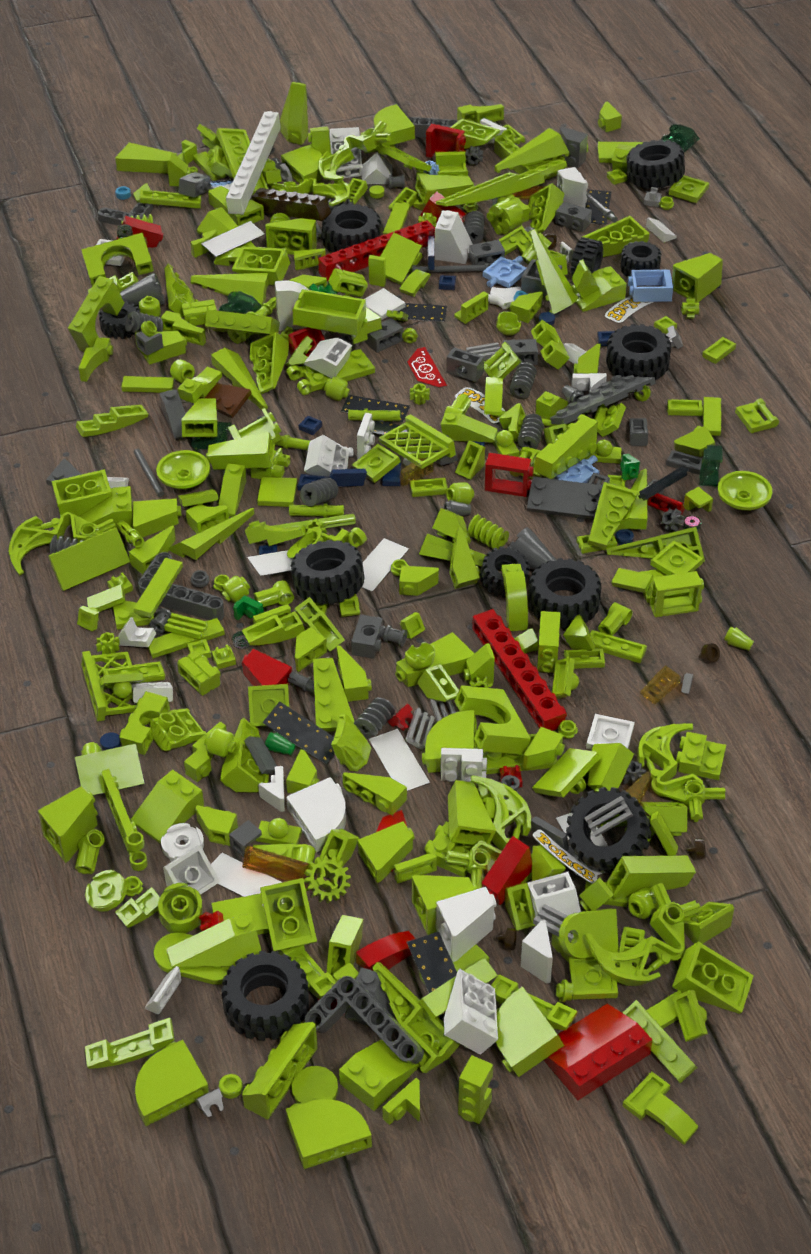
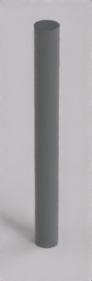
M135 449L134 454L158 497H162L164 492L140 449Z

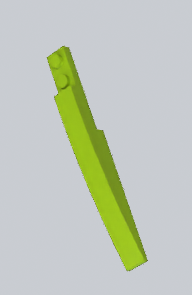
M555 160L519 175L506 173L438 200L436 204L442 206L461 205L516 193L544 183L545 177H549L551 173H558V170L566 168L567 163L566 161Z

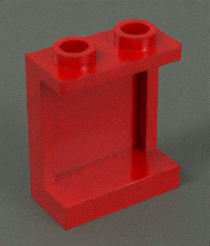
M431 124L426 130V157L432 158L435 152H466L464 150L466 144L465 131Z

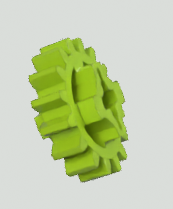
M325 855L322 861L317 857L314 860L315 863L311 862L308 865L309 869L304 872L308 876L304 879V883H309L306 891L312 890V898L316 895L319 896L318 902L326 898V902L330 903L332 897L335 901H338L340 895L344 896L347 893L345 889L350 887V884L346 881L351 876L345 874L348 867L342 868L343 861L335 862V856L328 860V856ZM317 870V879L314 881V873ZM324 877H325V878H328V877H329L331 881H329V880L325 881V880H324ZM338 878H340L339 888H337V887H338V884H337Z

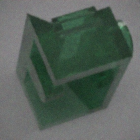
M707 445V449H704L699 486L718 487L719 467L723 460L722 446Z

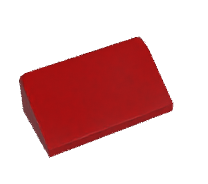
M659 493L648 498L647 505L667 512L669 509H677L681 511L682 515L685 510L682 502Z

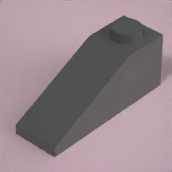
M177 390L160 393L161 409L174 439L188 438L182 437V418L185 415V411Z

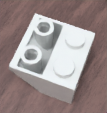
M575 167L558 170L557 187L565 193L563 201L585 208V203L587 202L586 189H588L587 181L584 180L581 173Z
M339 338L320 341L304 364L332 378L339 373L349 359L352 345Z
M321 435L309 443L304 471L310 475L330 477L332 469L347 468L350 450L325 435Z
M568 872L528 882L535 917L538 916V912L542 910L544 904L566 915L581 912L576 888Z

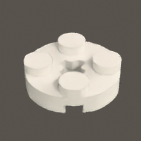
M175 824L169 827L167 833L161 838L162 851L172 862L197 845H200L203 849V834L199 828L190 827V824ZM181 840L187 842L184 845H179Z

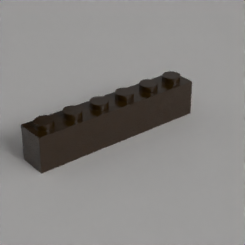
M259 188L251 196L253 201L263 206L264 213L266 214L283 213L288 217L323 221L331 214L329 204L324 196Z

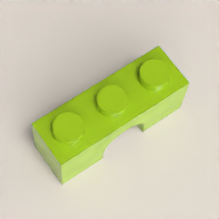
M541 320L531 330V333L536 342L544 347L540 351L544 360L559 370L570 357L556 329Z
M148 691L144 693L143 697L138 700L134 713L130 714L125 729L123 728L120 732L119 739L121 740L122 747L136 744L137 752L142 755L146 754L153 741L151 728L145 725L151 723L152 718L159 717L161 713L169 712L168 697Z
M471 1055L459 1077L458 1115L466 1121H474L480 1124L492 1100V1089L488 1088V1085L493 1077V1064Z

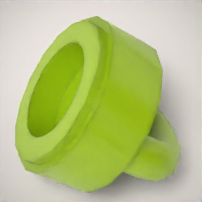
M354 527L349 532L348 542L355 548L367 541V537L361 529Z

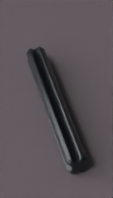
M681 466L639 491V499L642 498L645 501L687 476L688 468Z

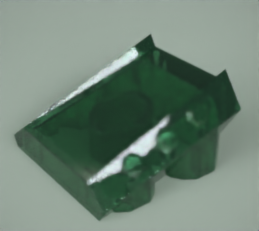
M681 124L671 125L669 134L661 138L664 141L676 142L683 148L684 153L700 139L693 129Z
M233 291L228 295L229 302L222 304L219 311L246 314L247 312H257L261 308V304L253 296L241 291Z
M217 422V436L192 437L191 445L196 451L198 449L208 450L209 445L227 441L230 433L228 427L232 426L231 422Z

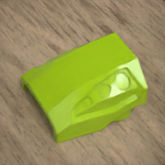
M188 708L171 710L168 713H161L157 718H152L150 723L152 736L161 750L169 751L172 748L188 745L198 741L206 734V731L202 730L189 713L190 710Z
M340 714L337 730L331 745L341 765H346L350 771H358L368 763L371 746L346 714Z

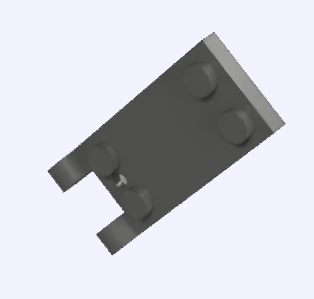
M533 477L527 511L594 520L603 485Z

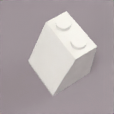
M442 210L435 227V260L466 264L469 256V245L473 243L458 212Z
M486 887L436 902L437 932L439 931L453 962L457 961L493 930V920L496 919L494 913L496 900L493 894H489Z

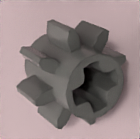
M471 146L470 150L466 149V160H468L470 165H478V161L483 160V151H480L478 146Z
M669 509L663 514L661 523L666 525L665 529L668 531H678L683 526L685 517L681 515V511Z
M630 762L623 777V784L632 787L638 785V783L642 784L646 770H641V763Z

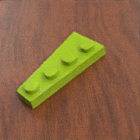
M607 482L603 483L588 540L589 545L606 549L638 496L639 491Z
M333 658L313 659L316 725L326 732L336 731L340 714H346L354 723L355 721Z

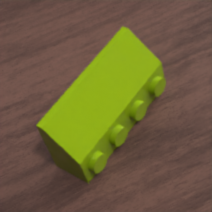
M315 1023L293 1024L289 1031L284 1032L280 1044L276 1049L271 1050L268 1061L264 1066L259 1067L251 1085L248 1084L244 1088L242 1093L244 1108L267 1120L270 1118L291 1088L294 1077L305 1068L318 1049Z

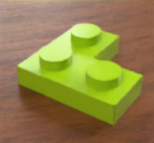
M520 226L500 238L499 241L505 250V255H507L516 248L523 254L531 245L532 239L523 226Z

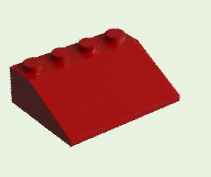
M607 1003L567 1028V1030L557 1034L564 1046L543 1061L576 1100L579 1101L650 1055L653 1039L636 1021Z

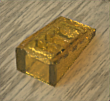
M421 458V459H419V460H420V461H424V460H426L427 458ZM434 462L423 469L414 463H410L400 471V485L405 486L411 480H418L431 474L434 471Z
M665 665L640 691V694L656 704L681 682V677ZM656 686V687L659 688L661 691L659 692V691H657L656 689H654L653 687ZM649 691H652L653 693L656 694V696L653 697V696H652L651 694H649L648 692H649Z
M647 771L626 790L639 803H641L650 786L651 772Z

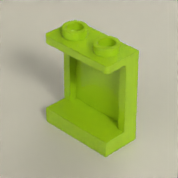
M465 151L435 152V162L440 170L437 174L468 176Z
M265 408L262 409L264 417L239 431L235 425L228 427L234 439L270 432L274 444L282 440L279 434L282 431L277 422L273 423L276 420L272 412L268 413Z

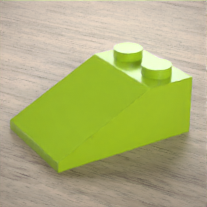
M465 119L459 120L450 127L465 131L466 144L464 149L486 144L500 133L499 129Z
M299 218L266 224L267 248L286 249L287 254L294 255V251L316 249V220Z
M242 246L232 271L238 274L268 273L269 285H275V281H283L290 265V260L286 249Z
M611 266L596 270L592 275L596 280L599 290L583 299L579 293L576 294L579 299L575 304L584 312L624 300L627 283Z
M105 469L52 481L60 517L66 512L81 516L112 495Z
M131 486L111 488L112 495L79 516L96 526L109 519H113L115 525L120 520H124L129 526L133 527Z
M171 770L157 782L130 821H134L139 829L161 844V838L167 833L169 827L185 823L196 813L197 805L204 806L203 791L176 771Z
M303 878L260 887L273 951L276 952L317 942Z
M698 941L684 951L672 987L678 991L680 990L682 993L694 990L698 1001L741 1014L754 975Z
M381 1039L356 1053L339 1069L340 1085L371 1110L375 1111L420 1067V1063L413 1065L401 1060ZM406 1053L408 1058L412 1057L409 1053Z

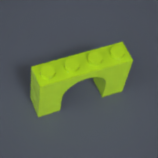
M143 233L81 249L92 287L99 276L106 277L104 266L110 258L124 255L130 257L135 262L138 275L154 271Z
M102 276L97 278L68 327L80 351L85 352L86 347L93 348L96 338L99 337L95 329L99 310L102 308L103 312L117 316L124 305V301L112 279Z
M207 310L205 326L213 331L228 333V330H236L266 337L274 332L279 334L280 322L266 316Z
M461 685L454 701L459 711L474 710L475 715L486 716L498 723H480L474 737L479 749H483L485 752L524 755L531 738L503 689Z

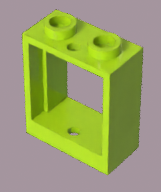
M697 571L653 577L650 607L654 617L699 611V604L702 603L701 591L704 589V582L699 577ZM690 588L689 595L664 599L665 592Z
M541 611L538 672H555L556 660H558L560 612Z

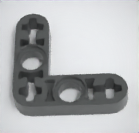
M138 202L130 213L102 208L98 211L99 220L121 226L124 216L131 217L132 215L136 219L137 215H139L140 219H142L144 214L147 217L151 213L154 205Z

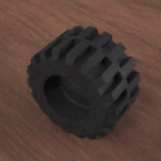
M585 237L578 241L571 260L572 276L579 261L582 259L591 273L600 269L603 258V243L601 241Z
M636 241L625 245L622 249L620 268L625 276H631V270H660L661 251L656 245L649 242Z
M501 546L499 549L494 548L492 552L489 551L484 557L480 581L483 582L482 586L484 588H488L487 591L489 593H494V596L502 595V598H506L503 575L497 571L502 569V565L521 564L525 582L527 581L530 569L528 560L524 559L525 555L523 553H518L519 550H512V547L504 548V546Z

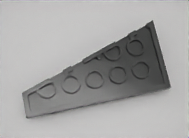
M621 375L613 376L609 382L602 383L601 387L591 390L588 395L582 396L578 401L568 404L567 408L557 411L556 415L550 418L552 424L572 422L582 413L596 411L599 405H610L628 397V393L643 390L642 386L644 385L652 386L656 384L655 378L634 377V375L621 377Z

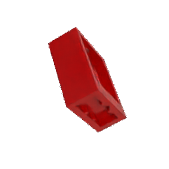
M489 453L485 464V491L527 497L532 484L530 477H533L534 467L531 466V459ZM495 470L523 473V482L495 478Z

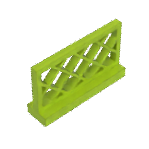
M411 414L405 417L406 422L379 437L380 443L421 469L445 455L450 458L456 455L454 440ZM397 445H406V447H398ZM420 451H429V453H420ZM421 458H427V459L424 460V461H420V460H419V459H421Z
M90 651L82 652L81 666L97 721H104L106 715L132 713L137 708V705L128 704V701L132 699V693L122 701L116 698L114 692L112 695L104 692L107 685H100V676L103 674V669H108L110 666L116 668L132 665L128 652L92 656ZM118 659H125V663L123 665L115 661ZM103 661L107 664L104 667H101L97 665L96 662ZM111 701L119 705L115 708H108V704Z

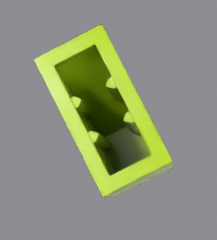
M179 331L155 332V335L158 333L162 335L163 348L149 355H146L139 349L150 365L185 354L187 341L184 336H181Z
M177 498L133 501V529L137 530L142 538L167 529L172 525L179 524L178 517L182 516L181 506L177 505Z
M622 743L594 744L592 751L598 752L601 758L589 771L588 786L595 793L599 792V788L606 787L608 791H610L611 787L619 788L634 753Z
M402 821L358 840V853L377 883L381 882L394 869V865L399 864L413 849L414 833Z
M341 916L329 941L327 972L332 977L337 970L346 964L351 963L354 965L356 952L362 939V918Z

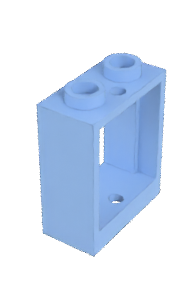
M631 270V276H628V286H630L629 295H632L633 302L672 301L673 284L670 270ZM662 285L663 287H637V286Z

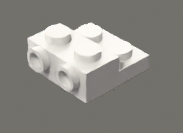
M441 748V781L460 780L471 782L472 775L486 778V771H482L486 770L487 758H483V749Z

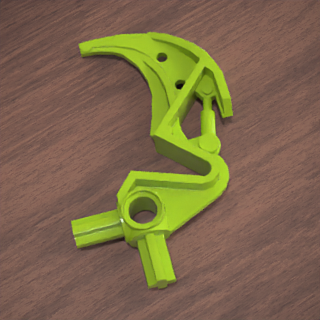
M380 121L375 128L365 130L361 136H347L344 138V145H341L335 154L326 151L318 163L323 179L342 181L344 179V176L336 175V171L345 163L355 159L352 152L353 148L369 152L379 146L381 142H391V134H381L386 129L387 124Z
M309 178L299 185H296V182L288 181L283 184L274 182L273 186H271V189L301 194L313 192V195L335 198L333 202L329 203L330 206L337 205L350 198L349 185L344 181L324 184L316 183V179Z
M70 512L64 513L60 519L53 518L51 522L44 524L37 516L30 518L18 526L13 533L9 544L11 562L20 576L24 574L21 568V560L25 554L38 546L50 544L54 535H57V539L60 536H64L68 525H72L73 537L78 539L79 543L81 540H87L116 528L114 520L109 519L96 526ZM52 527L54 528L52 531L44 530Z
M671 724L649 730L640 740L637 762L641 763L643 768L644 759L647 761L646 764L650 771V779L652 780L651 787L658 796L684 802L689 807L691 819H694V822H698L699 819H703L701 805L705 803L706 799H725V788H705L703 780L694 774L671 780L676 775L678 763L670 751V741L678 732L693 730V724ZM653 762L657 764L659 767H661L663 770L656 769Z
M472 775L471 782L487 788L494 798L496 814L493 824L496 833L491 841L498 849L480 840L467 853L448 850L445 861L450 864L465 866V869L471 874L472 885H476L480 889L482 888L481 883L484 879V874L489 872L510 838L505 836V828L515 821L517 827L514 829L513 836L519 839L520 832L522 836H528L531 829V813L526 801L511 787L492 779Z
M659 883L651 887L659 908L653 913L649 924L666 943L650 936L647 939H642L628 951L610 952L599 946L592 933L585 934V938L601 968L611 978L627 986H641L661 977L658 972L649 975L651 971H655L662 965H667L670 960L677 961L683 957L685 951L684 920L685 917L700 913L699 903H696L695 900L682 905L671 902L664 884ZM649 953H656L658 959L649 965L648 969H644Z

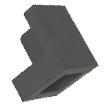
M142 332L136 334L137 347L146 355L163 348V339L160 333L150 338Z
M249 820L229 834L231 848L246 859L251 855L250 844L262 835V831Z

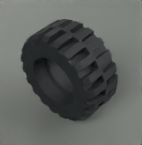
M651 140L650 142L646 141L638 144L629 151L626 158L628 178L634 185L640 188L649 189L651 187L665 188L666 186H672L673 183L679 182L685 173L684 150L676 142L672 143L669 140Z
M343 204L339 207H334L331 210V214L322 221L323 244L331 253L381 236L380 216L372 208L361 206V204Z
M645 324L623 326L621 329L618 328L609 337L606 354L607 367L614 376L654 377L656 381L669 369L671 342L665 333H662L658 328L654 329L653 326L649 325L648 327Z
M327 540L326 542L318 541L316 544H309L306 548H302L296 553L291 562L295 592L303 600L310 597L318 605H332L335 602H344L345 599H350L354 594H357L364 584L365 576L361 553L347 542Z
M558 558L556 561H553V559L549 560L546 564L543 563L538 569H535L530 577L529 608L538 619L541 618V611L560 612V627L562 629H567L579 614L586 624L599 611L602 589L599 575L595 570L592 571L593 569L589 565H584L579 560L578 562L570 558L568 560H563V558ZM566 590L574 592L576 595L561 596L553 592Z
M606 787L599 788V792L596 793L594 790L587 792L588 797L584 799L582 796L578 799V806L573 805L570 810L573 815L567 818L569 827L566 828V835L569 837L568 842L576 855L588 867L591 866L599 872L603 869L605 873H612L622 856H644L642 850H648L650 845L648 839L651 838L650 820L639 801L635 797H631L628 792L624 790L620 792L618 788L611 787L610 791H608ZM622 796L633 816L626 819L627 830L625 835L614 845L606 847L595 845L591 840V829L584 817ZM619 804L618 806L612 808L611 810L607 811L606 813L600 815L599 817H597V818H595L594 820H592V822H594V821H596L597 819L601 818L602 816L608 814L609 812L613 811L614 809L620 807L622 804ZM623 810L622 812H620V813H618V814H619V815H623L624 813H626V811Z
M259 951V954L246 955L247 958L237 960L235 962L236 966L232 965L228 969L227 975L223 978L221 991L225 1016H227L230 1026L235 1027V1031L239 1034L245 1033L247 1038L253 1039L257 1037L260 1041H266V1038H272V1040L279 1039V1036L284 1034L285 1031H289L293 1024H300V1020L303 1021L305 1019L307 1009H309L308 980L306 979L305 971L300 968V964L297 961L293 960L291 962V957L286 954L281 956L279 952L272 951V953ZM262 986H274L286 993L279 1001L269 1005H257L246 999L251 991Z

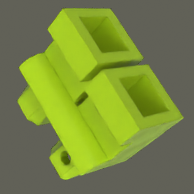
M279 448L277 451L274 450L273 467L251 468V478H282L285 472L283 466L288 467L290 465V455L282 454V448Z

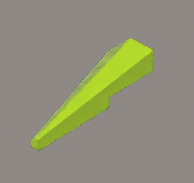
M220 207L207 213L197 228V233H206L216 229L217 236L238 227V225ZM248 241V242H246V243H244V244H242V245H240V246H238V247H235V248H242V246H244V247H255V246H254V244H253L251 241Z
M697 527L606 549L608 555L654 558L671 542L676 541L704 558Z
M427 533L419 555L451 561L454 543ZM473 550L475 565L482 567L486 555Z
M377 962L373 966V970L377 973L382 983L381 987L390 1000L389 1004L398 1023L422 1047L424 1055L423 1059L419 1062L420 1069L423 1073H427L449 1059L460 1043L445 1036L444 1022L438 1017L432 1020L420 1004V1000L384 965Z

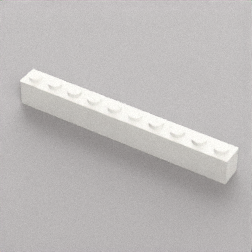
M264 112L227 194L228 214L243 215L281 128L279 113Z

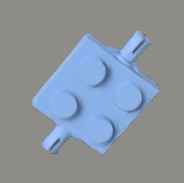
M518 256L514 260L500 257L485 269L483 277L489 279L486 283L487 286L491 288L494 284L498 283L510 288L516 283L527 268L519 264L523 261L522 256Z
M595 455L588 459H583L554 477V479L588 483L593 472L599 474V470L592 466L598 459Z

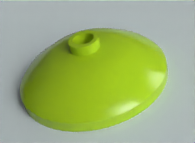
M180 450L164 456L158 462L156 471L159 480L163 484L176 489H188L199 485L208 477L210 464L208 459L198 452Z
M735 471L721 478L718 483V495L723 502L735 509L755 510L765 506L771 500L772 486L767 479L757 473Z

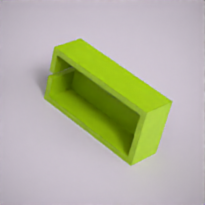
M306 289L301 290L298 300L293 307V325L358 336L366 317V299Z

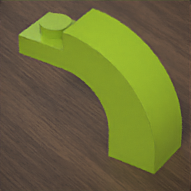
M521 564L502 565L506 592L507 626L510 631L528 630V604L524 571H522Z

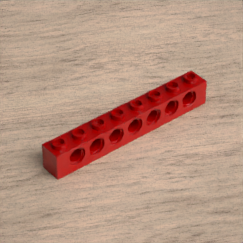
M428 220L394 231V233L422 245V248L428 246L429 236H434L435 244V227ZM393 232L319 257V274L329 281L335 268L355 272L369 267V256L380 257Z
M494 609L474 615L472 619L473 631L483 646L488 643L490 644L495 657L494 662L538 727L551 731L558 729L561 722L565 721L567 717L565 708L560 706L556 695L549 690L547 682L544 679L542 680L537 668L530 663L528 655L521 650L519 642L515 641L512 637L510 629L505 627L501 616L497 615Z

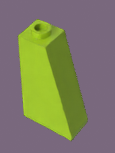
M129 142L115 157L117 171L168 174L167 157L169 151Z
M418 174L415 189L423 203L427 204L436 191L446 198L473 187L474 183L469 176Z
M219 186L208 191L209 204L215 209L222 207L227 214L226 197L229 189ZM249 200L243 215H228L238 226H241L249 221L256 223L263 220L264 209L261 204Z
M216 398L198 399L182 418V437L217 436Z
M270 432L209 445L206 458L211 463L213 470L226 469L228 463L245 465V468L273 467L275 445Z
M452 632L431 643L436 649L434 662L430 667L441 664L449 676L463 673V669H466V660L475 653ZM404 658L396 662L395 675L400 682H403L407 687L418 685L417 682L425 669L412 668L406 663Z
M455 780L448 794L450 841L475 845L481 840L490 844L496 829L473 782Z
M688 855L622 856L607 880L606 886L614 894L612 897L614 901L626 897L629 898L637 890L643 887L651 888L659 883H663L666 890L687 886L696 871Z

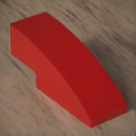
M409 931L381 938L356 952V963L361 968L374 971L373 966L379 962L389 970L412 955L407 942L416 938Z

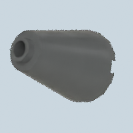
M155 273L148 275L120 292L124 303L126 301L130 302V305L133 303L135 307H138L140 300L146 296L157 298L160 305L165 304L164 295L161 291L162 288Z
M528 527L519 532L517 535L518 539L515 542L512 541L509 547H512V550L517 549L519 554L523 553L525 555L524 559L528 560V565L532 570L538 569L541 564H546L549 560L553 559V561H556V558Z

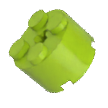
M506 198L490 207L486 217L496 234H507L523 224L521 217L523 216V211L515 200L511 201L509 200L510 198Z
M175 883L168 886L158 900L159 918L162 925L169 933H188L197 928L201 923L199 916L203 914L202 898L198 890L185 883Z

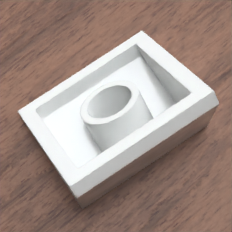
M377 152L363 164L362 180L366 181L367 184H389V175L392 176V164Z
M197 845L163 867L167 887L175 883H185L198 890L201 895L220 882L200 845Z
M541 920L522 941L521 967L545 983H550L553 957L546 920Z

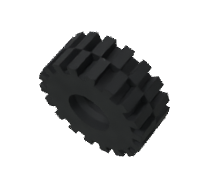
M126 301L117 316L103 312V310L100 311L101 331L105 336L108 335L109 338L113 336L114 339H118V337L125 339L124 337L126 336L129 338L131 334L135 335L132 331H126L125 322L127 316L132 311L140 313L139 308L135 307V304L132 303L130 305V302Z

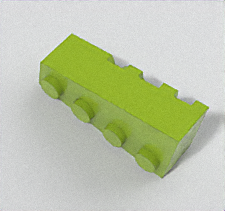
M628 216L582 237L601 241L603 243V257L622 253L624 246L636 241L648 242L650 233L635 219Z
M583 414L577 417L578 421L575 424L571 423L564 434L560 433L553 444L549 443L535 456V472L553 479L596 452L598 421Z

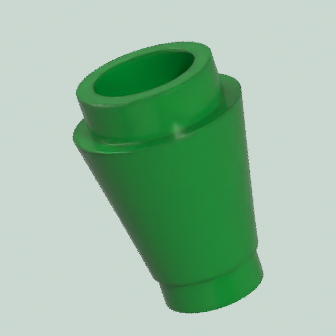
M270 732L265 741L269 751L292 756L296 748L295 744L277 732Z

